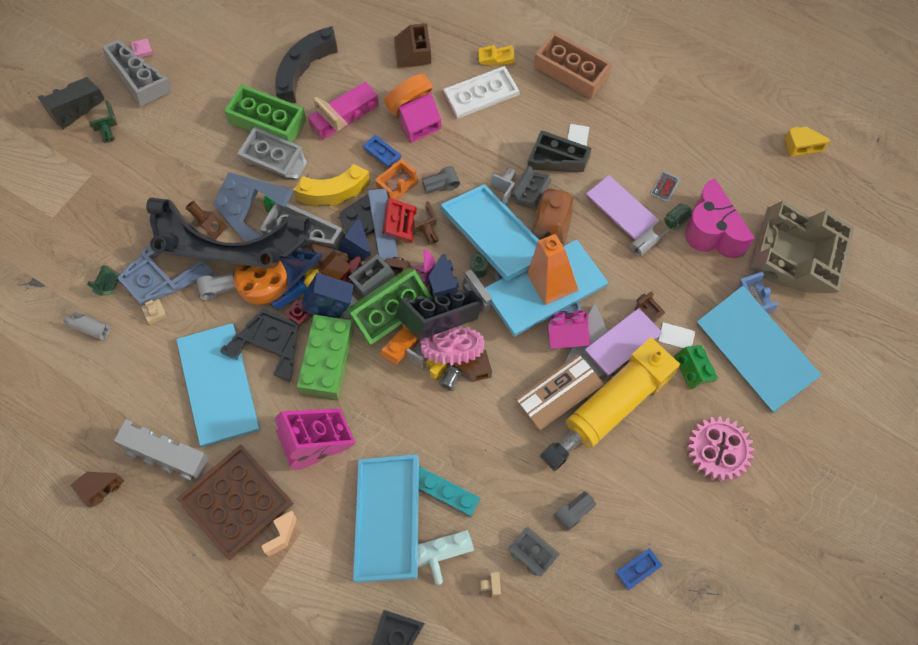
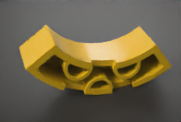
M353 164L346 172L331 179L315 180L303 176L293 189L296 201L310 206L342 204L353 196L355 198L370 184L369 171Z

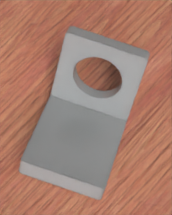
M420 340L413 350L408 348L406 354L408 360L423 369L427 364L426 360L428 358H424V354L421 353L422 340Z

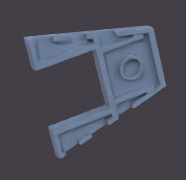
M228 172L213 205L245 242L262 237V234L243 222L258 191L279 205L286 207L294 190Z
M163 241L161 242V248L164 246ZM149 246L147 249L144 248L141 256L135 262L132 261L119 275L118 281L143 306L150 300L154 301L196 284L197 279L202 276H214V272L203 260H200L171 281L152 260L160 253L154 252Z

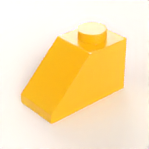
M808 127L791 128L784 138L790 157L823 152L830 143L829 138Z

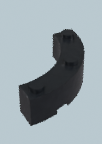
M333 26L320 29L305 36L286 53L276 74L275 89L277 98L292 104L296 103L298 79L310 67V63L317 58L321 59L338 53Z

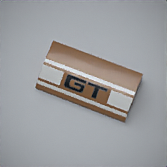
M578 354L515 400L536 430L540 431L604 384Z

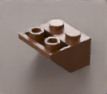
M427 23L409 25L394 37L398 67L431 64V48Z

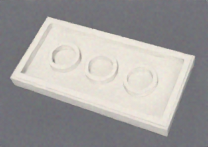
M505 66L443 89V94L457 119L516 97L520 93Z

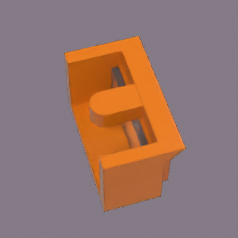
M401 159L384 173L380 174L375 179L377 189L387 190L388 199L397 200L418 183L416 170Z

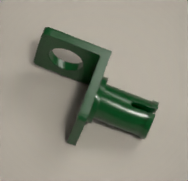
M107 100L105 102L109 116L89 122L94 131L100 130L104 143H109L108 138H110L111 142L114 141L111 127L117 125L113 108Z

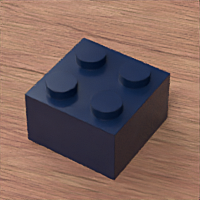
M317 273L305 290L301 310L311 315L340 318L351 304L354 284Z

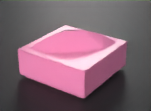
M148 38L131 42L133 52L137 57L143 58L153 55Z

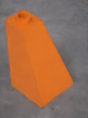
M553 234L539 240L527 276L543 303L547 305L575 293L579 289L566 250L557 235Z

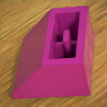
M431 93L420 96L418 99L399 107L401 129L410 143L441 129V117Z
M582 310L574 311L573 314L559 312L550 317L548 329L551 349L590 346L589 312L584 313Z

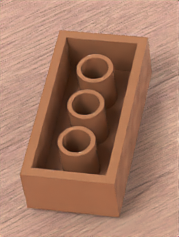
M554 31L537 51L534 59V68L590 99L594 97L610 76L612 67L611 62Z

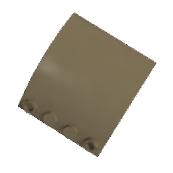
M781 201L771 207H767L751 270L756 273L763 272L764 278L791 289L814 293L839 292L854 227L827 210L809 217L785 201Z

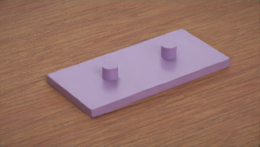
M610 175L586 193V196L634 240L653 223L658 221L649 210Z
M638 308L587 347L585 352L609 376L625 364L631 355L650 337L655 340L662 335V332Z

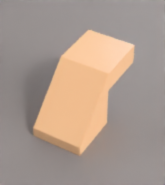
M293 511L273 520L280 536L262 545L268 557L288 546L297 520Z

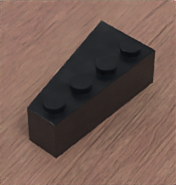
M472 290L449 293V296L434 294L432 298L416 296L415 300L400 298L396 317L418 340H422L478 319L483 301Z
M383 610L372 645H413L425 623Z

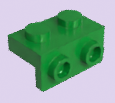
M702 345L687 346L674 355L675 360L680 363L679 368L689 389H694L700 384L712 383L718 379L715 369L711 365Z

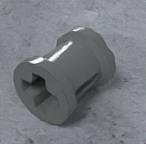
M448 365L443 379L438 382L439 385L446 390L454 391V385L458 377H461L462 372Z

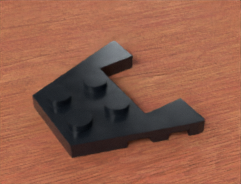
M368 194L339 212L346 234L356 220L361 221L366 237L374 232ZM406 215L404 216L403 232H405L406 228Z
M262 309L246 324V327L239 334L232 338V341L221 348L220 352L237 360L246 343L281 357L274 371V376L290 382L292 379L299 325L290 319Z

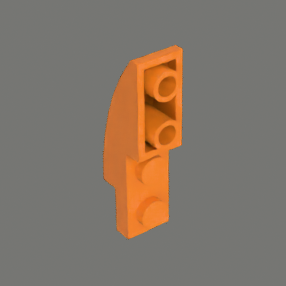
M403 324L402 329L381 350L380 355L397 365L403 358H407L406 350L408 348L413 350L420 340Z

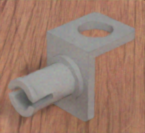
M507 168L502 177L493 174L490 184L492 188L505 193L502 201L505 205L513 195L512 191L515 186L512 180L516 176V171L512 169L510 172L511 168Z

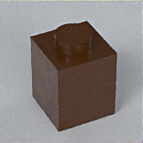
M333 250L318 267L326 276L339 280L351 266L347 262L349 258L342 252L338 254Z

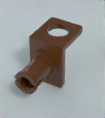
M191 201L186 205L185 209L195 218L192 224L202 227L213 239H217L227 226L214 212L202 210L195 201ZM213 222L219 224V229L216 232H212L210 229V225Z
M427 201L425 208L430 219L414 225L413 233L422 231L428 245H432V242L435 244L439 241L432 227L436 225L437 217L430 202Z

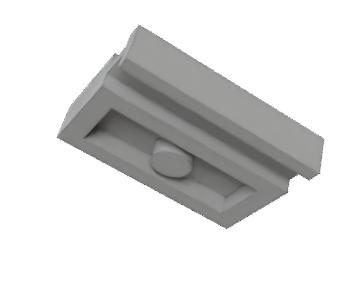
M470 269L465 272L466 276H464L462 287L464 291L472 290L483 301L481 311L485 314L490 311V300H492V297Z

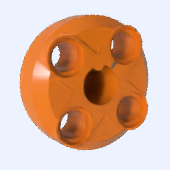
M418 74L405 80L387 94L384 99L386 108L390 114L399 118V107L418 99L420 96L432 93L433 84L425 74Z
M269 255L266 256V263L268 264L270 262ZM279 261L275 268L236 265L237 269L233 278L234 286L242 299L248 303L256 305L271 303L280 298L288 288L287 273L281 261Z

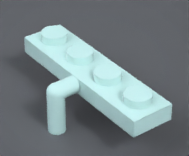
M468 530L418 544V567L430 564L436 585H440L443 582L438 561L474 551Z

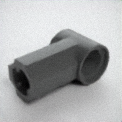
M452 166L443 168L437 174L422 178L423 187L427 194L441 189L454 190L460 185L456 171Z
M583 491L572 502L562 506L553 516L568 532L581 520V517L594 508L596 503L589 493Z

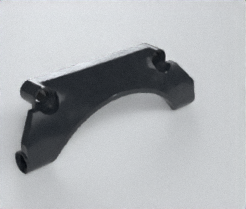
M150 197L146 204L154 234L150 241V247L154 252L241 265L275 268L279 264L280 256L289 257L306 242L310 227L309 218L289 215L277 228L260 238L240 243H226L209 238L193 228L181 215L176 205L169 199ZM162 241L164 242L163 248H161ZM267 255L270 256V262L268 264L266 263Z

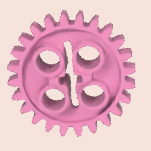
M462 326L435 334L421 341V353L424 354V358H428V361L435 360V363L441 361L442 365H445L447 362L450 365H453L454 362L461 365V361L469 363L468 359L475 360V356L480 357V353H483L484 340L483 336H480V332H476V329L470 330L469 327L463 329Z
M721 416L717 418L716 422L713 417H710L708 422L704 419L701 425L697 424L695 426L696 430H692L690 433L692 437H689L687 440L691 443V445H688L687 450L692 451L688 458L695 459L691 465L698 464L697 472L705 471L703 477L711 474L712 481L718 476L720 482L725 477L729 482L733 479V476L736 479L739 478L740 473L744 474L746 472L745 468L751 466L749 461L754 456L749 453H752L754 448L749 447L753 440L746 439L749 433H742L743 426L737 428V421L730 424L729 418L722 422ZM722 433H725V439L721 446L723 452L719 455L718 465H716L715 462L720 451L718 446L722 442ZM708 434H714L717 440H712ZM728 439L734 440L736 446L730 445ZM704 452H709L712 455V459L706 458ZM724 458H729L732 461V465L726 464Z

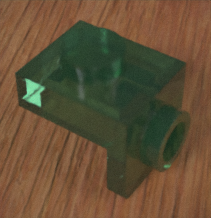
M103 265L95 282L88 281L87 285L98 295L112 294L120 274L109 266Z

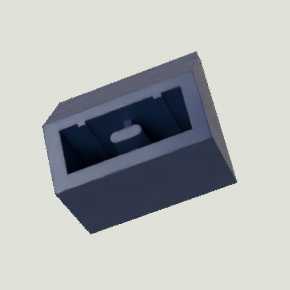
M446 254L441 255L429 275L431 297L434 294L449 296V293L459 292L457 277H453L452 262L447 260Z

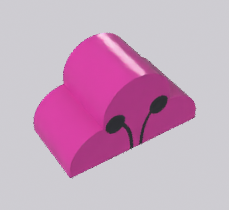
M716 179L708 181L701 192L687 225L685 238L688 244L698 251L707 252L717 249L719 253L726 257H741L747 252L754 236Z
M340 408L281 411L275 418L278 427L276 434L290 468L293 470L307 468L320 462L325 457L338 454L355 444V440Z

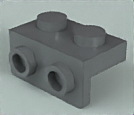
M527 166L514 187L512 194L519 205L537 207L543 192L547 189L552 179L550 175L534 173L532 167Z
M528 526L508 548L511 551V555L517 561L524 562L527 565V569L533 575L540 577L560 555Z

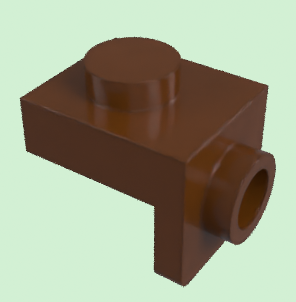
M386 258V263L392 271L403 272L407 268H412L409 261H404L403 258Z
M651 291L647 295L645 293L636 300L635 310L639 308L654 323L665 314V311L653 299L654 293Z

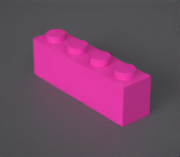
M365 81L330 102L329 105L348 125L354 120L360 119L367 112L374 110L379 106L378 95ZM318 111L308 116L310 127L321 140L331 137L337 131Z

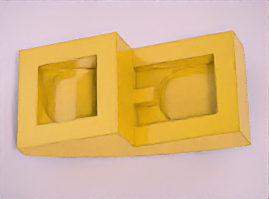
M495 45L478 48L480 64L506 65L515 63L513 45L496 49Z

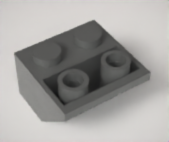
M377 254L348 278L349 282L354 284L353 290L363 298L396 275L390 266Z

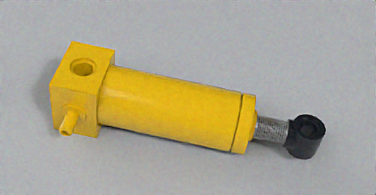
M650 337L631 355L625 367L566 419V424L571 432L559 443L556 442L549 445L541 453L540 458L555 472L567 461L568 452L571 449L574 450L580 443L588 448H593L651 393L655 395L675 375L680 363Z

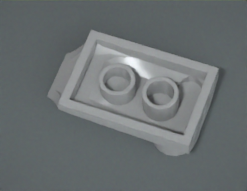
M255 126L237 153L238 158L242 159L247 165H257L284 177L299 179L308 163L301 146Z

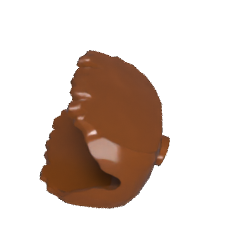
M551 188L543 192L537 206L531 230L537 238L544 236L546 232H550L551 235L556 234L561 244H564L573 212L572 195L568 192Z

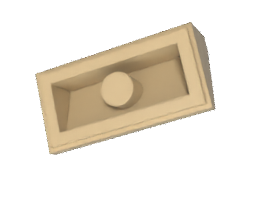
M318 97L314 98L316 110L337 131L347 125V122L326 101Z

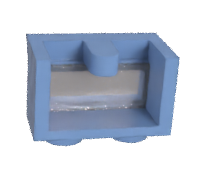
M763 272L742 278L737 290L744 286L767 313H774L778 303L777 301L772 303L769 298L771 290L769 287H764L761 281L764 276Z

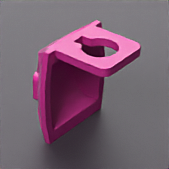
M423 249L424 265L412 266V268L420 273H424V276H421L420 279L428 286L429 275L436 262L431 253Z

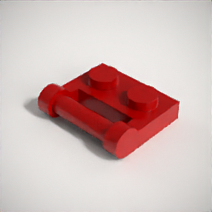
M392 198L387 199L382 234L400 239L404 243H413L414 236L412 231L417 207ZM405 212H406V214H407L406 228H405V232H403L404 216H405Z

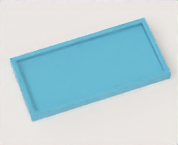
M485 184L441 204L440 210L506 281L528 271L539 239Z
M578 240L563 246L579 289L577 292L545 305L527 276L528 271L508 281L502 278L485 287L492 297V300H490L492 306L513 337L608 285L609 282Z
M744 286L740 287L697 321L700 327L772 412H775L822 376Z
M233 323L176 339L198 439L202 448L260 431L242 354L236 360L220 352L221 348L232 341V338L236 335Z
M417 454L358 460L353 581L355 583L413 580L418 577L419 456Z

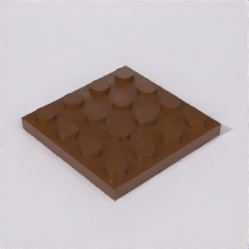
M241 444L177 498L178 502L229 561L274 522L273 520L280 517L294 504Z

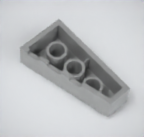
M116 40L102 46L106 61L140 106L171 93L169 79L165 75L159 74L158 70L146 64L143 58L137 57L122 42Z
M276 202L259 229L264 236L277 228L289 215L309 218L310 227L307 240L303 244L304 246L312 247L314 242L338 250L346 236L343 229L288 203L284 207Z
M125 419L114 440L126 452V456L132 459L142 458L144 463L153 467L155 464L160 465L162 470L171 474L173 471L180 473L179 476L188 481L191 478L199 480L209 460L205 453L180 442L178 445H175L174 440L164 435H160L158 438L157 434L150 431V429L143 426L141 429H138L132 421Z

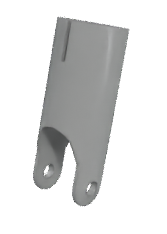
M660 220L653 223L630 244V249L632 252L636 251L634 253L636 256L642 257L668 232L666 230L662 235L654 233L653 227Z
M77 312L72 313V319L69 317L63 319L66 326L100 340H104L110 332L109 324Z

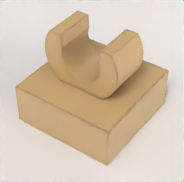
M160 299L150 300L141 306L149 325L167 318Z
M499 572L491 573L490 580L480 581L481 591L491 590L492 598L501 596Z

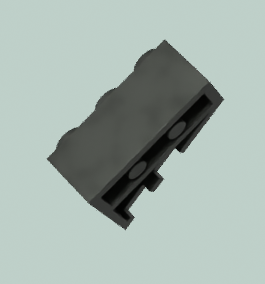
M88 77L67 84L68 87L60 91L55 89L53 94L48 96H38L49 116L62 130L105 100L100 89Z
M541 130L528 159V166H531L533 170L584 172L592 148Z

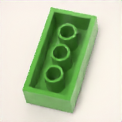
M242 84L224 110L229 124L250 132L255 126L292 143L306 122L304 108Z
M407 268L348 307L346 312L364 340L371 345L402 324L396 317L400 298L415 300L416 296L432 297L417 272L412 268Z
M320 315L313 316L297 384L300 395L339 401L354 332L352 320Z

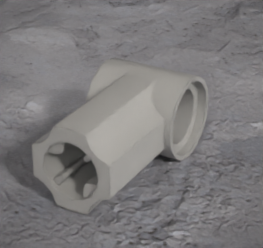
M233 273L217 277L202 276L198 278L197 286L200 299L211 300L217 294L236 290L233 282Z

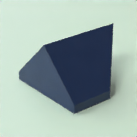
M356 220L338 251L348 254L349 260L361 257V261H365L371 252L360 220Z
M296 250L289 257H280V261L287 273L286 280L289 289L322 257L321 253Z

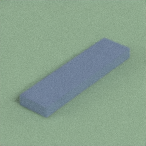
M368 190L377 253L386 262V258L393 259V257H398L395 238L382 234L386 200L388 199L387 190Z

